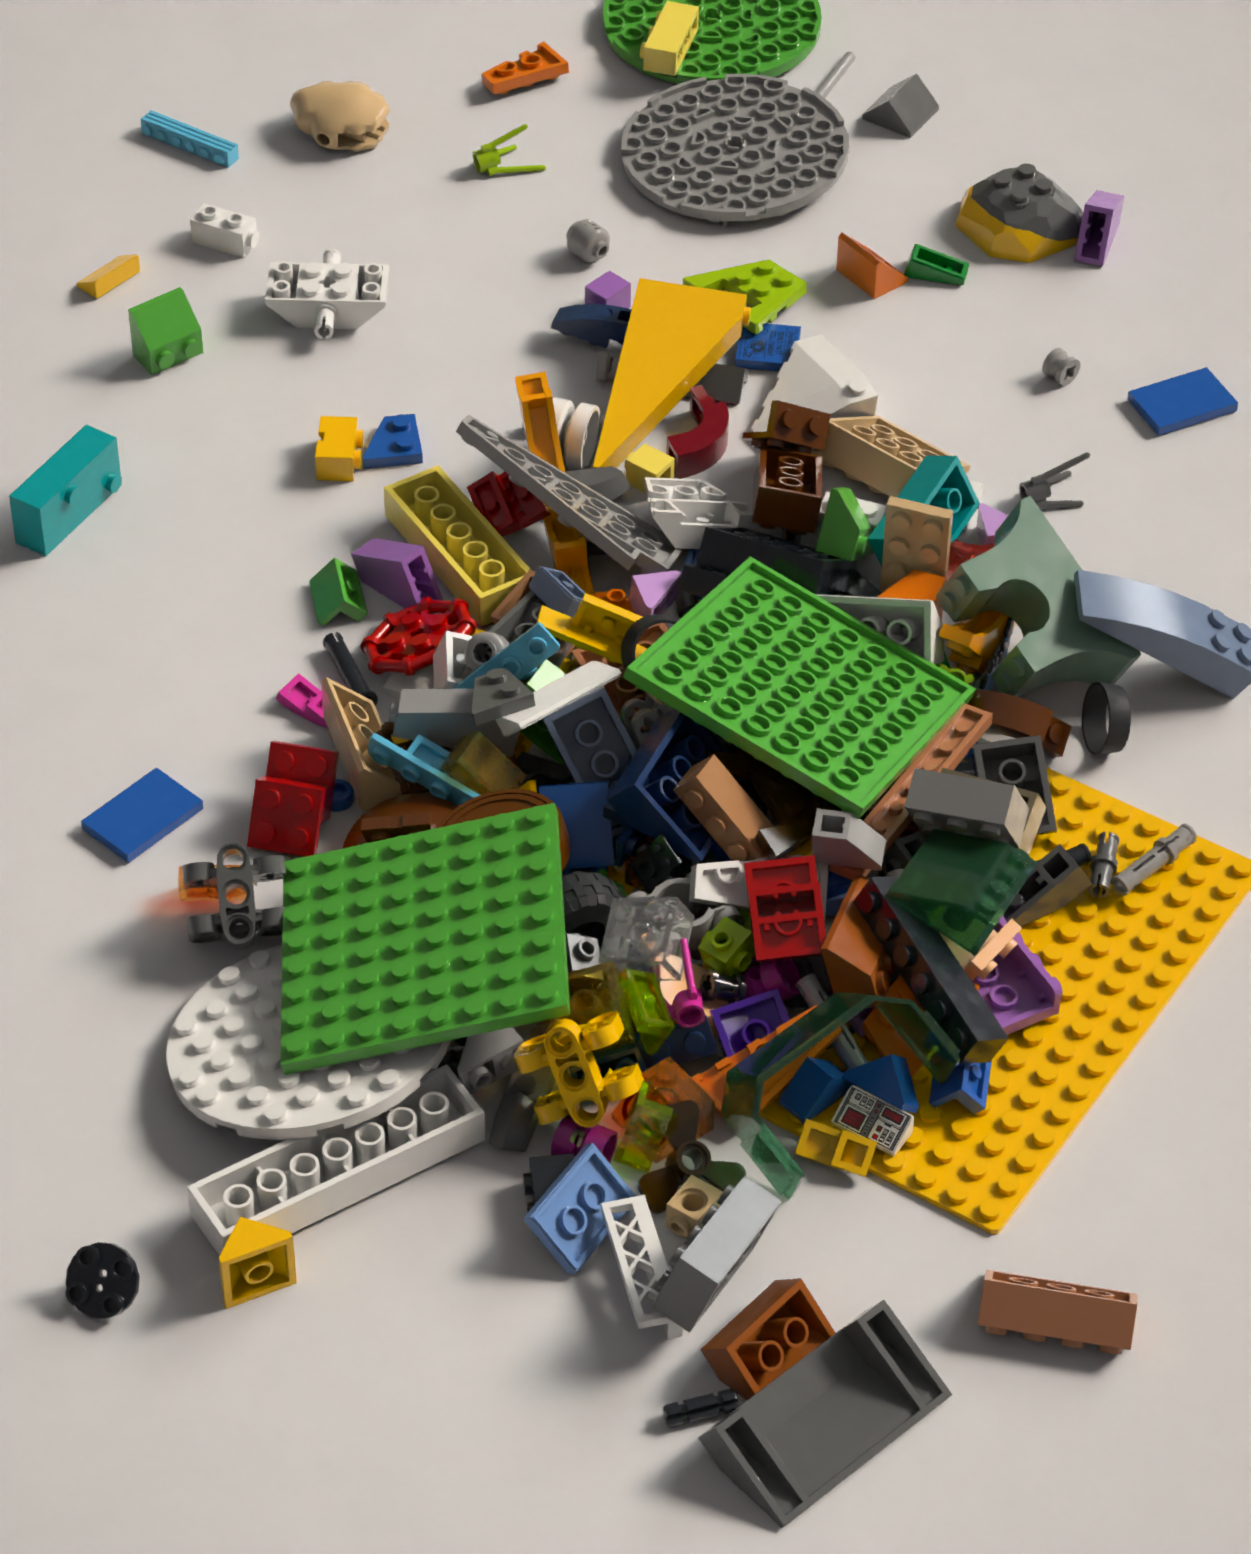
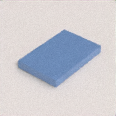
M590 1143L581 1149L525 1215L523 1220L566 1273L571 1275L577 1273L608 1235L601 1212V1203L635 1197L636 1195L594 1143ZM627 1211L612 1214L613 1219L619 1222Z

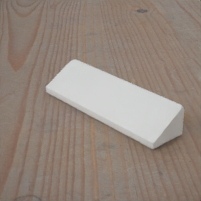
M591 661L533 692L536 706L495 720L503 735L508 737L620 677L622 673L618 668L598 661Z

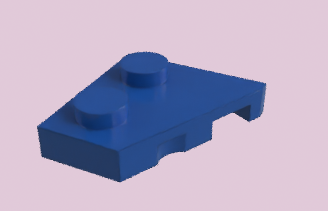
M415 414L385 416L363 455V469L423 463V453Z

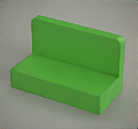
M334 557L310 579L309 585L319 624L325 626L340 611L358 622L368 615L359 574L354 568Z

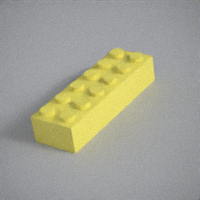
M439 465L384 487L385 516L409 544L424 547L433 572L456 598H460L468 603L469 614L481 627L492 623L490 615L529 571L528 565Z

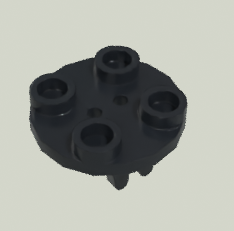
M97 1242L81 1247L73 1256L66 1272L65 1285L67 1289L65 1295L68 1302L75 1305L80 1312L91 1318L107 1319L122 1314L132 1305L139 1291L140 1275L136 1262L127 1250L114 1243ZM103 1270H106V1276H103ZM99 1285H102V1291L99 1290Z

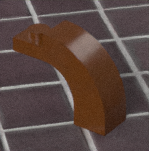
M975 690L972 699L967 704L993 713L992 724L985 733L1001 734L1015 739L1040 735L1043 752L1054 758L1063 756L1072 726L1052 716L1054 711L1013 695L989 690Z

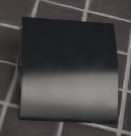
M705 526L696 564H684L678 590L704 598L751 556L814 594L836 595L854 569L856 560L849 561L815 551L816 548L741 526Z

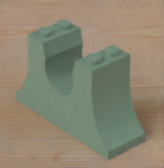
M1031 496L1021 499L996 530L995 545L992 549L958 566L936 594L940 606L948 613L953 622L973 619L977 614L984 611H998L1006 614L1017 623L1022 631L1023 639L990 675L997 689L1002 693L1020 697L1041 686L1061 681L1115 684L1141 656V653L1132 646L1079 620L1074 573L1077 570H1082V568Z

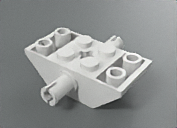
M331 249L323 253V263L270 262L265 304L296 328L314 329L315 335L320 339H323V331H326V339L332 337L334 329L357 330L386 307L389 264L341 263L342 255L336 249H333V257H330Z

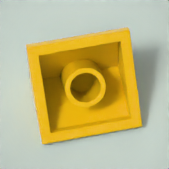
M243 1217L239 1218L219 1256L223 1304L226 1309L297 1283L294 1243L290 1231Z

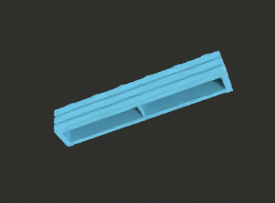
M152 110L141 118V131L144 135L227 168L239 159L238 144Z

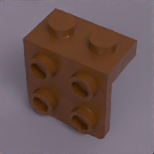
M775 400L771 403L767 431L743 432L742 439L751 441V447L760 449L761 445L808 454H811L812 451H824L831 414Z

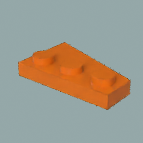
M543 41L537 45L536 51L520 53L519 60L515 62L505 61L481 74L482 84L494 95L506 94L509 90L518 87H529L535 82L556 79L559 75L569 73V65L563 57Z

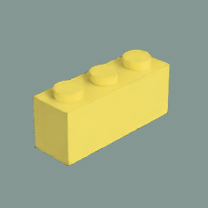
M667 1L663 10L658 11L655 26L650 27L647 42H642L640 48L643 70L676 76L698 31L699 6Z

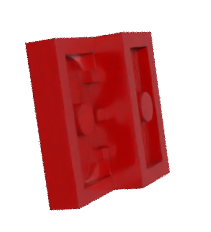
M492 471L467 486L474 506L501 536L522 530L551 515L550 509L545 503L525 487H520L510 481L509 474L503 472L497 475Z

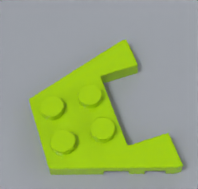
M769 259L683 278V285L714 290L725 289L729 292L747 294L746 303L751 305L752 308L749 326L743 325V327L755 335L763 330L764 323H772L777 318L778 311L782 308L787 310L807 293V282Z

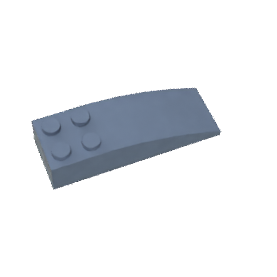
M1077 570L1074 573L1079 620L1233 699L1251 684V629L1246 624L1238 623L1225 616L1221 611L1213 610L1195 600L1144 582Z

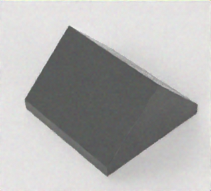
M916 73L891 86L862 114V119L911 138L939 110V105Z

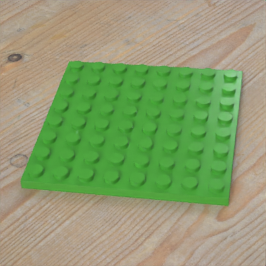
M751 556L626 668L623 676L624 679L633 683L638 689L648 692L663 701L668 707L678 710L698 725L708 728L721 736L725 741L738 746L751 754L755 759L763 761L778 770L783 776L793 779L808 788L813 794L823 797L838 806L843 812L853 813L858 819L948 725L965 703L967 704L972 699L976 688Z
M555 803L285 861L286 877H283V907L286 908L283 912L280 1062L285 1075L570 1015L559 821Z

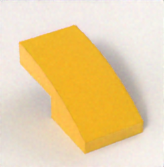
M806 1119L794 1155L866 1177L877 1142L845 1130L841 1131Z

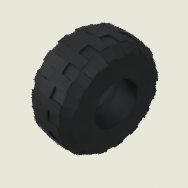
M576 871L568 875H562L565 934L578 933L585 937L598 939L599 948L604 943H612L613 946H618V943H624L631 922V914L623 895L614 882L602 876V874L588 871L587 873Z

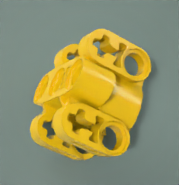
M618 1011L604 1013L583 1025H578L570 1019H559L553 1023L547 1034L531 1038L518 1047L514 1058L521 1074L533 1072L544 1066H550L558 1086V1090L544 1097L540 1095L533 1106L541 1125L558 1121L570 1114L574 1122L579 1126L593 1127L603 1118L607 1110L608 1101H618L639 1091L644 1078L638 1063L614 1071L609 1068L602 1078L592 1050L604 1048L620 1039L624 1026ZM561 1032L555 1039L554 1033ZM568 1067H580L584 1071L585 1077L583 1079L573 1078L568 1072ZM581 1101H593L597 1105L598 1111L595 1113L586 1112L581 1106Z

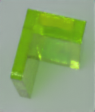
M624 968L618 976L621 989L647 1054L654 1055L675 1026L655 974Z
M642 1081L619 1135L613 1161L648 1173L671 1120L673 1108L646 1099L649 1083Z

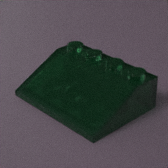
M933 829L885 896L976 956L1037 865V862L1031 859L1025 851L1015 848L1009 843Z

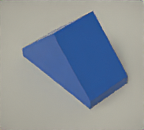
M890 1054L846 1070L842 1077L900 1110L916 1113L919 1108L908 1064L904 1057Z
M806 1057L780 1096L779 1104L804 1124L806 1119L811 1120L845 1096L852 1085L856 1087L857 1085L842 1078L845 1072L833 1062Z

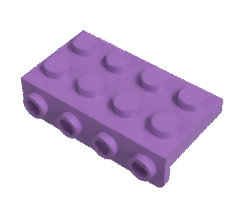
M987 898L979 901L976 914L998 933L1007 924L1002 911L997 906L994 907ZM1019 932L1013 938L1018 944L1003 959L998 954L993 959L998 965L984 980L977 976L972 981V983L980 986L978 992L1007 1035L1058 1014L1063 994L1059 981L1055 977H1051L1046 971L1039 956L1029 950Z

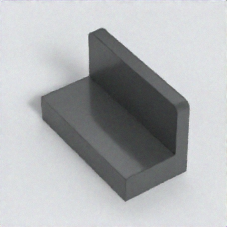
M715 363L695 386L702 385L708 396H712L714 401L739 404L743 383H747L749 371L746 368ZM690 391L685 396L690 397Z

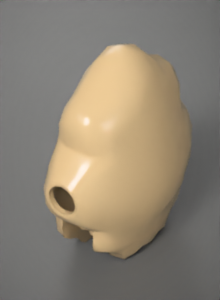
M322 81L318 84L299 89L291 97L290 107L295 115L294 121L296 126L304 133L313 136L316 142L324 148L334 150L347 149L351 151L373 149L383 140L384 135L389 129V122L386 120V116L390 112L389 105L386 103L383 95L372 91L368 85L362 82L347 81L339 83Z

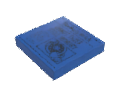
M764 323L763 330L756 335L743 327L741 337L738 339L735 367L779 372L783 363L788 362L794 342L800 340L801 326Z

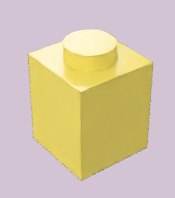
M644 443L626 458L624 464L626 479L632 487L646 493L644 487L645 477L674 478L675 458Z

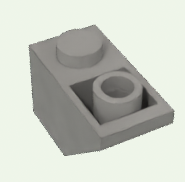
M817 808L812 832L811 855H815V863L881 871L886 845L884 837L851 812Z
M513 1027L468 1036L458 1066L459 1080L468 1092L473 1094L500 1078L516 1072L518 1066L514 1054L524 1040Z

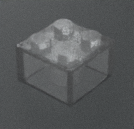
M678 897L613 898L598 962L616 981H644L646 979L649 981H681L684 965L680 940L686 938L689 944L695 916Z

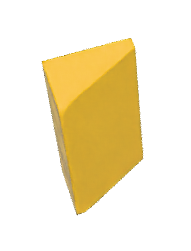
M136 254L118 256L78 281L76 285L98 299L140 272L139 256Z

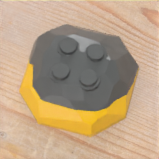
M1025 163L1019 167L1003 169L968 188L962 198L956 219V227L989 257L1032 263L1077 245L1083 211L1052 179L1037 171L1034 165Z

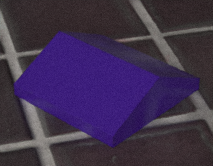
M778 988L710 1010V1015L723 1051L728 1058L746 1048V1045L758 1038L762 1039L774 1032L777 1027L789 1021Z

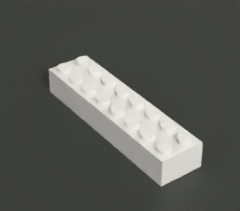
M446 1064L425 1074L420 1079L421 1086L402 1102L370 1120L344 1129L343 1124L318 1130L319 1136L286 1139L187 1186L190 1215L219 1256L240 1217L284 1229L292 1234L485 1141V1112Z

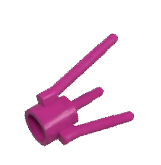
M682 938L680 943L687 990L678 992L670 1005L648 979L644 980L643 984L665 1010L669 1020L676 1019L680 1026L693 1028L705 1021V1012L702 1005L701 990L695 988L688 941L686 938Z

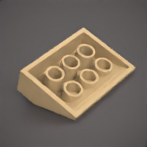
M878 415L830 418L824 451H812V454L822 456V463L824 465L845 471L844 475L847 478L863 481L868 484V489L875 493L893 497L899 495L926 456H952ZM960 460L965 473L969 472L971 466Z

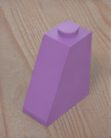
M1096 190L1084 206L1074 261L1098 266L1104 265L1120 224L1124 195Z
M372 538L351 554L361 582L404 609L420 603L421 599L425 597H430L432 600H443L423 546Z

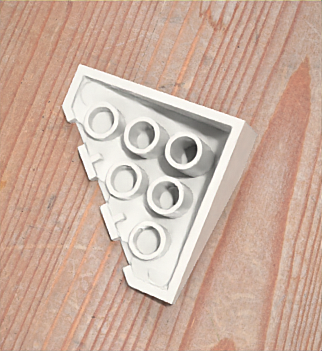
M819 334L794 342L790 351L791 356L788 362L783 363L776 377L777 384L774 390L769 391L762 405V413L759 419H755L751 432L767 431L771 403L775 400L831 414L830 418L875 416L878 395L865 374L825 336Z

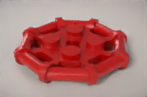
M425 597L421 599L420 603L394 614L390 612L385 614L381 624L370 636L363 638L360 645L361 651L366 654L369 671L377 675L384 672L405 673L409 677L414 676L418 670L432 665L433 655L445 631L469 636L475 633L477 624L468 612V603L460 598L453 601H443Z

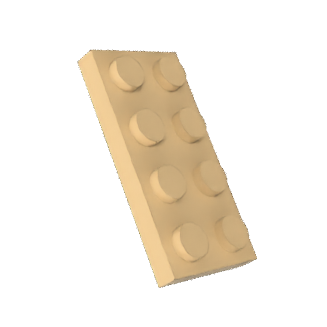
M890 496L886 505L880 591L882 593L915 569L946 577L947 582L953 510Z

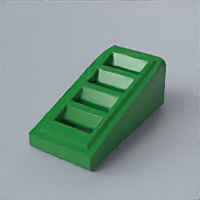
M914 244L904 275L914 279L963 285L969 263L919 244Z

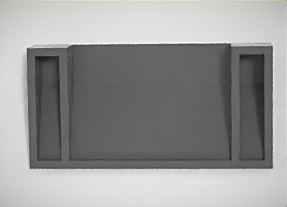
M882 1300L840 1329L699 1436L698 1439L720 1470L782 1528L953 1394L886 1301Z

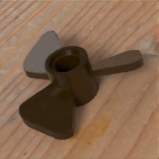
M692 1100L665 1105L654 1115L655 1124L674 1149L668 1155L664 1168L646 1173L638 1181V1191L640 1195H645L649 1210L654 1214H661L666 1210L667 1203L675 1195L679 1185H683L691 1175L697 1178L703 1177L721 1191H724L729 1184L736 1187L740 1180L746 1176L745 1168L737 1162L711 1161L709 1149L703 1143L696 1141L700 1108ZM682 1155L692 1159L694 1170L685 1167L682 1162Z

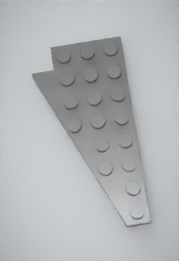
M468 415L459 424L456 432L462 436L461 438L464 442L478 449L509 474L510 481L520 487H525L558 514L557 520L561 524L569 528H576L589 541L596 544L627 570L635 563L640 566V570L644 574L666 572L670 570L680 557L684 549L675 548L662 531L476 418Z

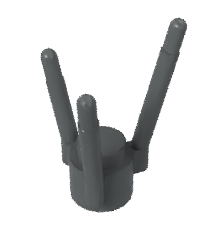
M1086 452L1041 475L1031 477L1030 480L1020 483L1019 492L1021 499L1031 496L1040 510L1045 508L1083 506L1084 502L1081 500L1047 501L1046 498L1051 496L1049 485L1070 477L1071 471L1065 470L1088 459L1090 453Z

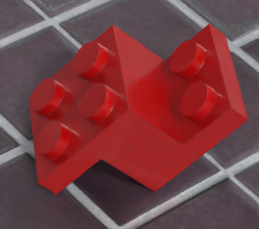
M279 741L270 742L266 775L255 781L247 847L300 856L317 854L321 822L331 817L339 751Z
M815 855L744 863L756 963L822 956L821 947L826 939L820 882L817 879Z

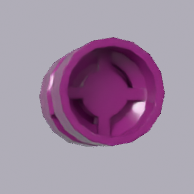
M793 959L761 962L760 965H755L740 973L746 980L744 999L777 988L783 1003L800 994L795 985L802 979V975Z
M569 1114L561 1120L556 1129L550 1153L551 1155L573 1153L575 1158L586 1144L594 1143L607 1161L611 1163L618 1143V1132L599 1124L592 1128L579 1126Z

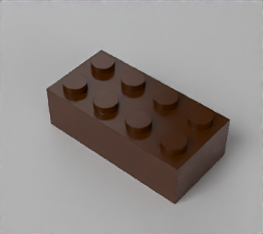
M761 445L753 481L752 522L765 529L780 527L788 529L791 533L797 535L815 534L822 502V456Z

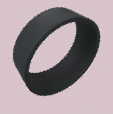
M653 614L640 618L633 623L627 630L621 645V659L625 670L636 659V645L645 630L655 624H675L677 621L665 615Z
M1093 682L1086 691L1082 707V732L1086 747L1093 755L1120 752L1127 743L1131 726V710L1127 693L1119 685ZM1107 704H1108V709H1109V727H1108V733H1107V729H1106V709H1107Z

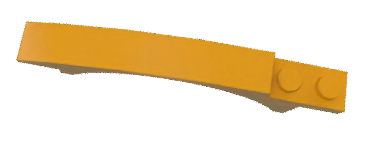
M546 372L516 376L515 384L528 451L565 472L551 389H549ZM549 507L551 515L544 518L543 523L554 568L563 571L585 593H594L588 569L585 537L576 528H569L561 524L557 520L558 514Z

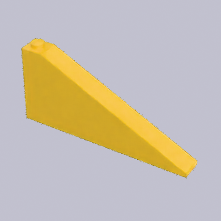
M639 278L593 468L609 466L617 468L690 391V388L694 387L741 337L743 325L749 326L751 308L746 307L747 294Z

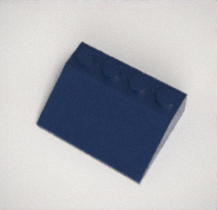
M674 709L657 719L606 800L629 826L654 840L660 834H664L672 850L695 863H699L704 859L714 839L673 789L693 765L707 757L709 751H729L711 730L698 725L691 718ZM749 779L738 781L744 790L750 782Z

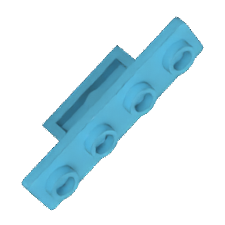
M538 622L452 689H474L476 677L485 675L489 670L496 668H507L518 680L524 681L537 670V666L560 649V644L543 624Z
M373 733L370 737L367 752L377 763L392 767L400 772L409 782H417L429 789L432 795L444 800L447 799L457 806L480 795L467 787L476 775L477 768L419 734L407 751L377 733Z

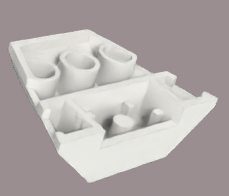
M645 477L644 479L645 492L652 516L675 548L700 549L705 526H741L755 531L760 528L757 523L752 522V513L747 511L748 505L746 503L726 500L727 493L701 479Z

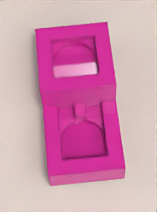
M298 673L278 692L276 700L304 719L328 728L323 717L322 691Z

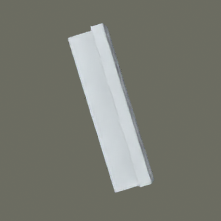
M645 1195L601 1203L602 1216L638 1329L663 1324L667 1339L681 1337L682 1327L660 1312L644 1315L641 1307L647 1298L656 1300L659 1292L654 1290L664 1272L666 1270L669 1271ZM630 1211V1224L626 1226L615 1221L612 1214ZM629 1238L636 1241L640 1252L638 1256L623 1249V1245ZM638 1268L646 1271L649 1280L647 1286L633 1280L632 1275Z

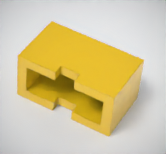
M320 416L318 435L321 437V440H317L315 453L316 480L354 482L355 469H361V450H358V448L363 449L364 430H358V417Z

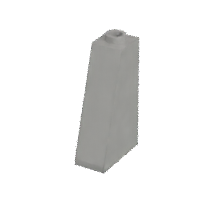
M401 689L399 702L392 701L388 718L389 722H394L392 734L394 737L415 740L420 734L439 746L493 755L495 757L497 755L502 757L513 756L520 731L508 737L504 736L496 720L475 726L472 718L474 689Z

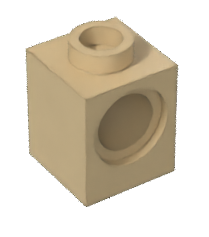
M691 1175L666 1205V1227L675 1235L688 1238L696 1225L703 1228L701 1221L713 1204L717 1207L721 1206L717 1201L723 1191Z

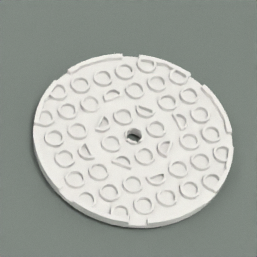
M281 944L266 950L255 951L249 957L222 969L218 975L208 981L193 995L183 1007L171 1028L167 1041L166 1060L173 1088L179 1099L190 1112L215 1128L222 1125L236 1129L237 1135L250 1138L271 1140L300 1139L319 1136L318 1130L343 1124L344 1129L353 1127L386 1112L402 1102L421 1086L420 1079L430 1068L436 1069L446 1054L451 1040L285 1075L280 1065Z

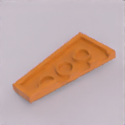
M815 1005L780 1025L774 1032L762 1039L758 1038L746 1045V1048L729 1058L727 1056L715 1063L714 1067L702 1074L698 1073L689 1078L688 1084L740 1133L788 1086L806 1057L817 1058L842 1034V1029Z

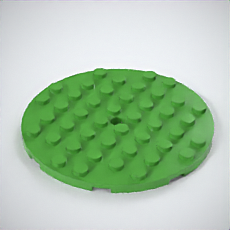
M605 0L603 6V29L614 51L644 74L677 84L701 77H706L707 81L725 79V74H757L776 77L794 68L812 52L818 42L821 31L822 16L818 0ZM667 1L699 6L698 31L676 76L643 70V59L640 58L642 42H647L649 29L651 26H655L657 13L663 10Z

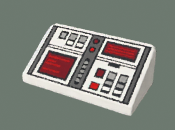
M854 1085L846 1092L831 1120V1125L841 1130L876 1141V1148L893 1157L913 1133L914 1117L911 1114Z

